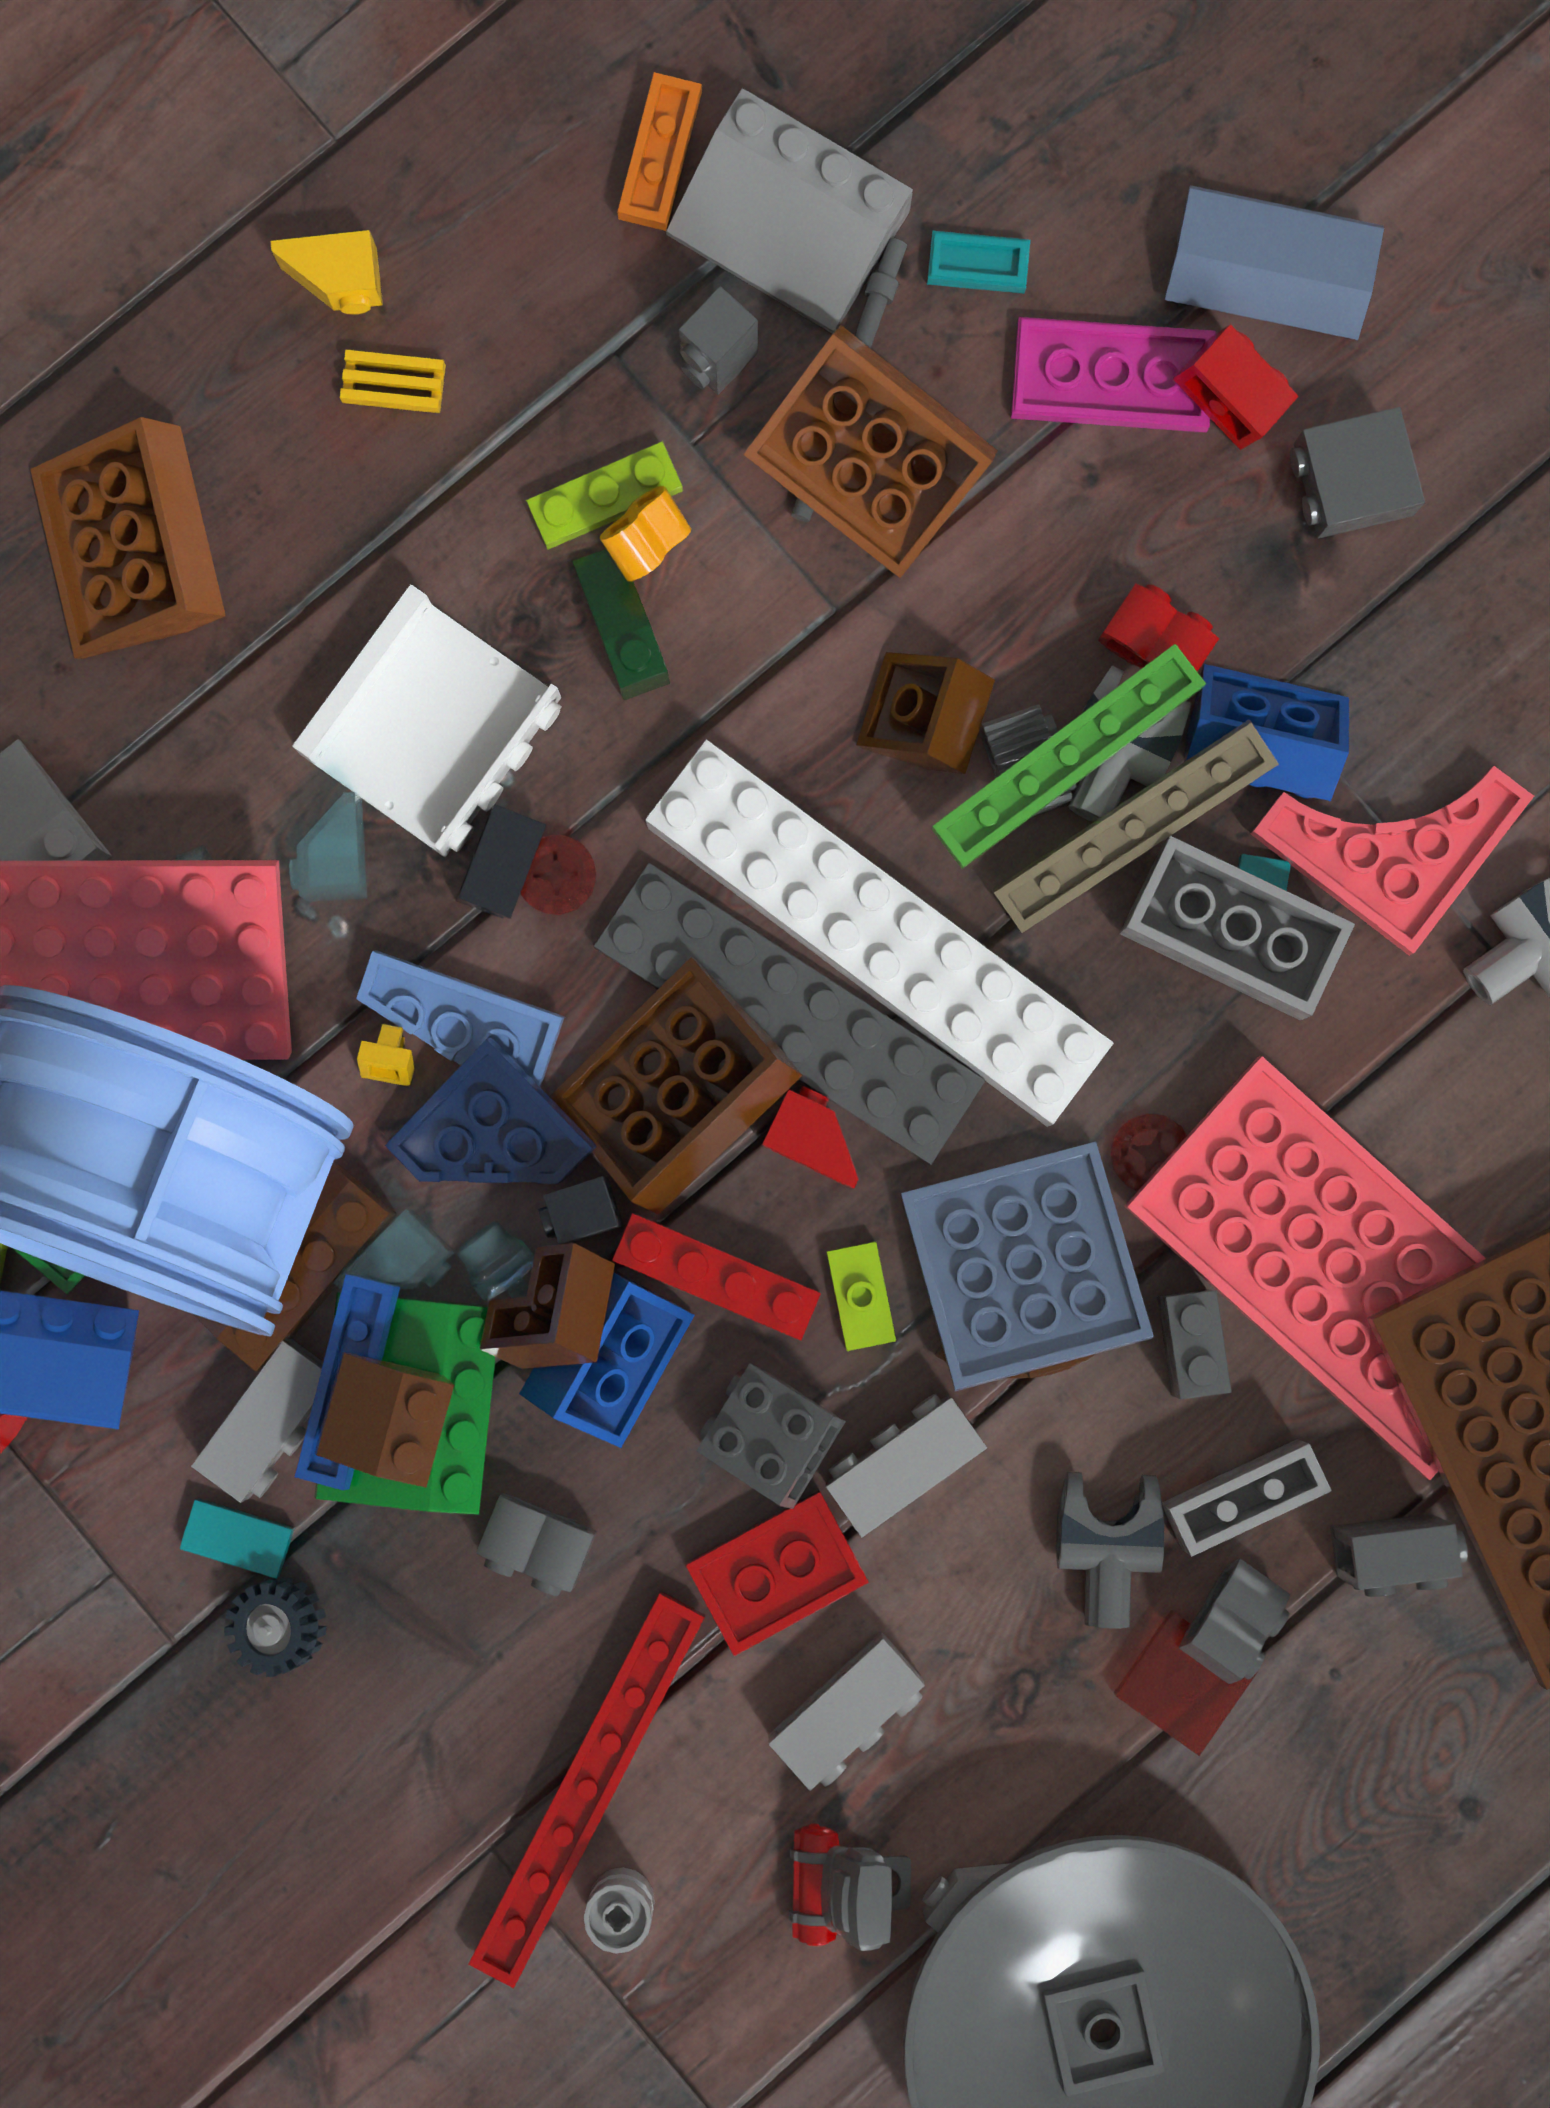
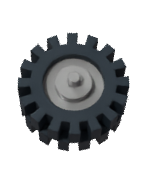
M294 1578L269 1579L245 1589V1593L237 1595L232 1601L236 1607L228 1609L225 1618L233 1620V1624L224 1627L225 1636L234 1635L236 1642L227 1645L230 1653L238 1650L241 1651L242 1655L236 1660L241 1667L253 1664L250 1673L259 1675L266 1672V1677H275L281 1673L283 1675L309 1662L313 1658L311 1655L320 1650L323 1643L317 1641V1639L326 1635L327 1626L318 1625V1620L325 1618L326 1614L324 1608L315 1611L313 1604L320 1599L316 1593L306 1596L304 1593L309 1586L303 1582L292 1585Z

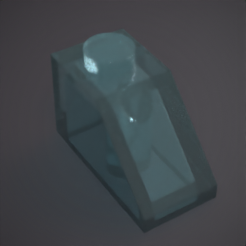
M355 792L343 793L297 844V859L290 860L289 874L291 887L293 890L299 889V896L307 902L367 898L362 799Z
M405 1209L334 1283L342 1289L345 1275L354 1274L400 1286V1289L420 1288L424 1283L432 1288L452 1268L447 1260L455 1251L414 1210Z

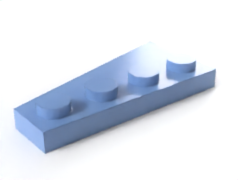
M377 950L371 953L356 998L395 1025L403 1028L409 1034H414L434 1047L435 1051L450 1061L453 1060L460 1065L486 1039L493 1038L540 1088L565 1017Z

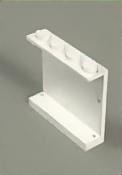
M410 584L292 747L301 756L446 858L451 849L457 852L467 843L474 831V827L470 823L482 808L487 812L496 803L503 791V787L499 783L509 769L517 771L525 763L533 749L528 743L538 729L541 728L546 731L556 720L562 707L558 704L561 695L558 688L552 683L549 687L434 607L426 594Z

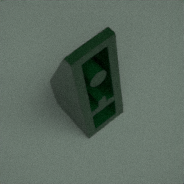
M607 549L572 561L623 700L670 684L667 667L634 582L627 581Z

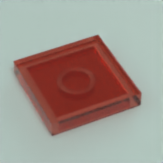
M1171 1610L1114 1691V1695L1200 1756L1255 1675L1249 1680L1244 1677L1242 1680L1228 1684L1180 1650L1179 1645L1191 1623Z

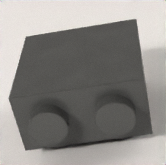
M1401 407L1304 429L1294 442V448L1290 450V462L1296 478L1302 477L1306 496L1302 498L1304 517L1309 526L1314 525L1318 539L1412 517L1425 504Z
M749 1363L746 1370L742 1369L737 1372L729 1383L726 1395L729 1398L720 1413H714L704 1424L700 1432L702 1442L696 1451L779 1506L793 1509L846 1421L766 1370Z
M1433 1514L1330 1526L1337 1577L1353 1586L1355 1590H1364L1365 1596L1379 1597L1397 1593L1396 1585L1416 1583L1417 1590L1441 1589L1448 1587L1447 1579L1463 1577L1461 1562H1466L1468 1558L1464 1534L1461 1530H1456V1524Z

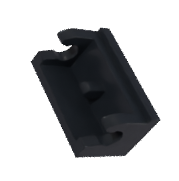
M494 804L488 815L456 902L499 918L511 919L546 824Z

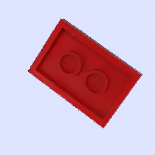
M820 1490L797 1502L793 1509L786 1508L694 1558L685 1565L733 1656L740 1654L869 1583Z

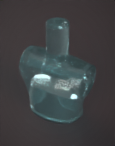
M497 1220L478 1231L456 1251L455 1254L468 1271L472 1287L483 1300L488 1301L504 1291H507L512 1298L527 1296L529 1285L524 1281L523 1277L532 1269L534 1254L522 1240L513 1237Z

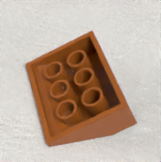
M841 325L832 334L743 455L901 578L993 462L998 450Z
M139 417L30 469L74 658L84 659L186 633L226 616L181 426Z

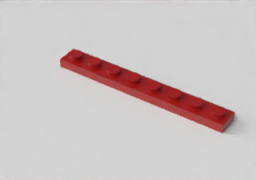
M661 1591L659 1592L468 1965L514 1989L705 1618V1614Z

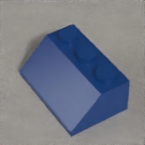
M1204 664L1201 677L1206 685L1196 693L1186 737L1184 762L1247 720H1250L1279 765L1249 785L1293 792L1302 798L1315 797L1331 801L1349 754V697Z
M614 1270L597 1362L533 1368L519 1395L552 1418L622 1448L695 1315Z
M0 1291V1414L119 1429L135 1347L139 1310Z

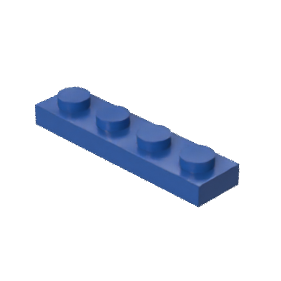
M354 1274L345 1275L295 1478L339 1490L350 1489L354 1469L317 1456L315 1451L342 1352L382 1361L400 1286Z

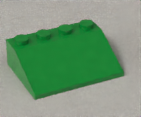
M341 1292L336 1293L334 1318L336 1315ZM397 1298L382 1361L441 1374L454 1384L427 1487L380 1478L354 1469L350 1489L339 1490L316 1483L315 1499L427 1512L479 1515L495 1356L480 1350L488 1305Z

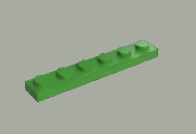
M1174 644L933 825L931 830L961 869H963L1200 691L1206 685L1205 681L1178 646Z

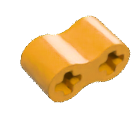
M659 486L637 498L619 520L604 530L600 535V540L627 581H634L647 575L659 566L668 551L689 535L691 527L667 488Z

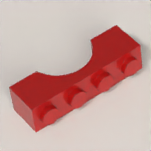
M634 1213L630 1217L612 1260L800 1341L821 1295L819 1291L725 1253Z

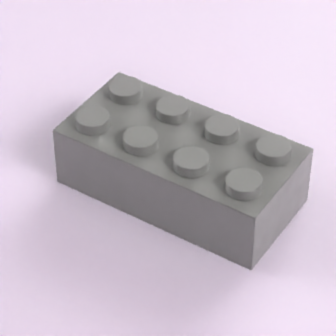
M1170 836L1161 845L1119 934L1287 1015L1303 1020L1313 1015L1355 924Z

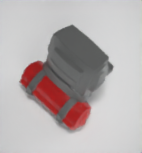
M811 1823L795 1830L794 1847L790 1848V1858L794 1860L793 1909L789 1910V1921L792 1922V1937L809 1946H823L836 1940L838 1933L846 1939L850 1946H854L860 1951L879 1949L882 1944L890 1943L892 1910L908 1909L910 1907V1858L904 1855L881 1856L873 1851L872 1848L840 1846L838 1833L829 1827L821 1826L817 1823ZM891 1869L898 1876V1886L893 1894Z

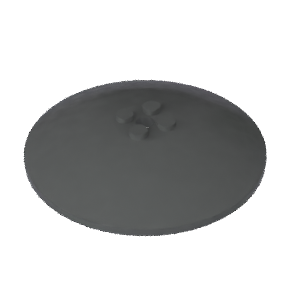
M1128 1835L1090 1836L1067 1840L1041 1848L1015 1860L993 1874L971 1892L947 1919L923 1958L912 1987L906 2011L903 2036L904 2074L911 2108H1310L1317 2082L1320 2056L1319 2020L1316 2000L1308 1972L1296 1945L1284 1925L1265 1901L1235 1874L1198 1852L1166 1841ZM1100 2019H1111L1116 2022V2031L1113 2037L1105 2042L1092 2040L1090 2038V2030L1093 2024Z

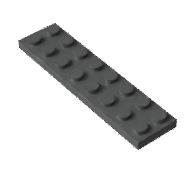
M648 863L594 945L595 949L657 989L689 958H694L785 1053L803 1075L798 1079L799 1081L829 1098L830 1101L929 1165H932L986 1081L650 863Z

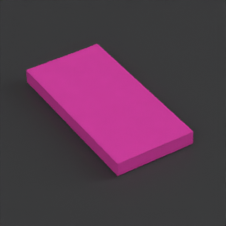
M1019 317L1016 333L1011 419L1207 433L1210 428V418L1173 378L1205 342L1215 335L1216 331Z

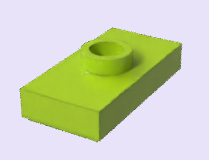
M872 1242L827 1251L846 1351L895 1342L896 1337L877 1243Z

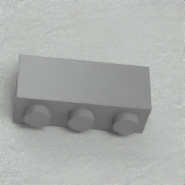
M293 1339L282 1341L191 1467L240 1503L251 1498L253 1494L261 1498L278 1475V1472L272 1469L284 1452L291 1456L304 1440L306 1429L302 1426L311 1414L323 1361Z
M936 1393L931 1395L911 1410L915 1419L901 1429H898L895 1423L889 1425L870 1439L871 1444L874 1446L870 1451L858 1459L854 1453H850L828 1469L832 1478L825 1482L826 1488L861 1538L987 1449L951 1396L947 1395L940 1400Z
M1296 1439L1162 1502V1508L1181 1549L1192 1557L1332 1490L1310 1444Z
M880 1632L768 1735V1744L810 1791L819 1782L826 1787L846 1769L847 1765L843 1760L857 1747L864 1752L881 1738L885 1732L881 1725L895 1712L902 1717L919 1703L923 1697L919 1690L925 1686L923 1678L888 1638Z

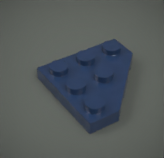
M493 1038L486 1039L385 1145L419 1182H537V1184H558L563 1182L597 1147Z

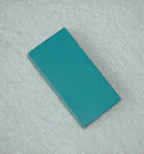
M932 231L927 285L1025 294L1031 240Z
M197 1498L194 1500L179 1549L277 1579L280 1577L295 1527Z

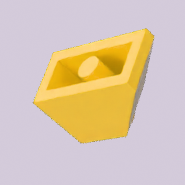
M370 230L270 241L271 251L280 269L332 310H341L345 314L354 315L366 313L373 306L383 305L377 248Z

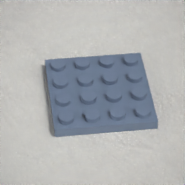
M1096 1142L901 1193L903 1207L955 1391L1138 1343L1154 1337Z

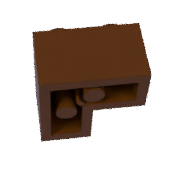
M575 1243L536 1247L527 1296L489 1300L480 1350L521 1369L597 1362L615 1264Z

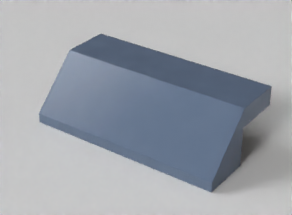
M1190 185L1177 233V249L1165 292V300L1358 340L1373 292L1384 225Z

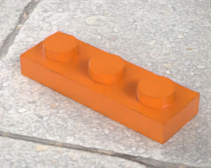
M654 72L617 212L619 220L663 231L667 230L702 95V84Z

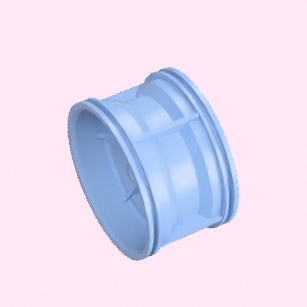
M0 986V1243L84 1276L188 1313L255 1334L272 1336L275 1325L264 1318L266 1312L280 1314L283 1304L279 1302V1298L334 1159L341 1158L345 1150V1146L340 1140L350 1137L354 1127L353 1122L341 1111L310 1092L239 1058L170 1030L60 994L23 986Z

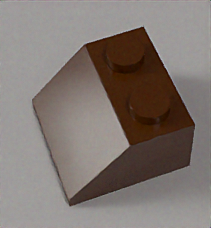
M886 652L856 746L928 770L966 774L995 679L959 658Z
M342 1352L315 1454L376 1477L426 1488L454 1384L441 1374Z

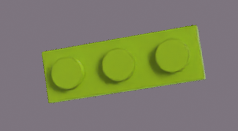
M662 441L526 501L547 550L620 519L637 498L656 487L665 486L670 495L674 496L683 492V486Z

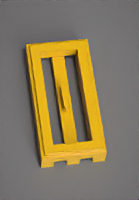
M345 350L344 360L346 365L342 374L344 382L343 388L340 391L342 403L440 413L446 368L444 360ZM357 367L432 374L434 376L433 378L359 371ZM355 383L428 390L432 391L430 398L354 389Z

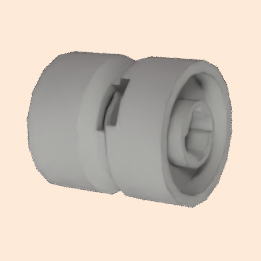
M622 1867L610 1869L600 1875L593 1884L584 1914L585 1930L591 1941L603 1951L615 1954L629 1952L641 1945L649 1934L655 1900L653 1889L648 1880L636 1870Z

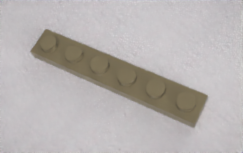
M1247 720L993 888L994 894L1021 933H1023L1279 764L1252 722Z

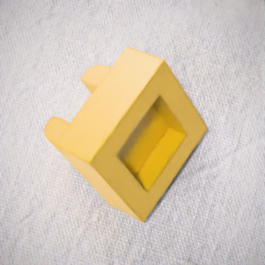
M383 1024L377 1043L361 1041L357 1056L361 1078L410 1087L415 1068L412 1051L404 1049L405 1037H402L403 1028Z

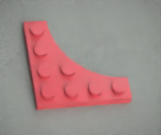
M1493 766L1464 795L1431 814L1416 819L1370 825L1341 821L1340 818L1318 812L1283 792L1250 834L1283 860L1288 861L1292 867L1410 956L1416 952L1533 799L1534 795Z

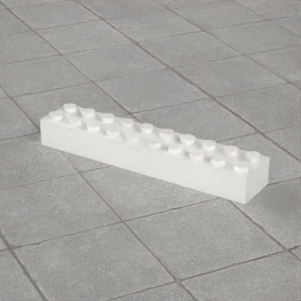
M707 739L646 818L647 827L650 831L971 1071L985 1079L986 1082L1046 1127L1055 1123L1114 1044Z

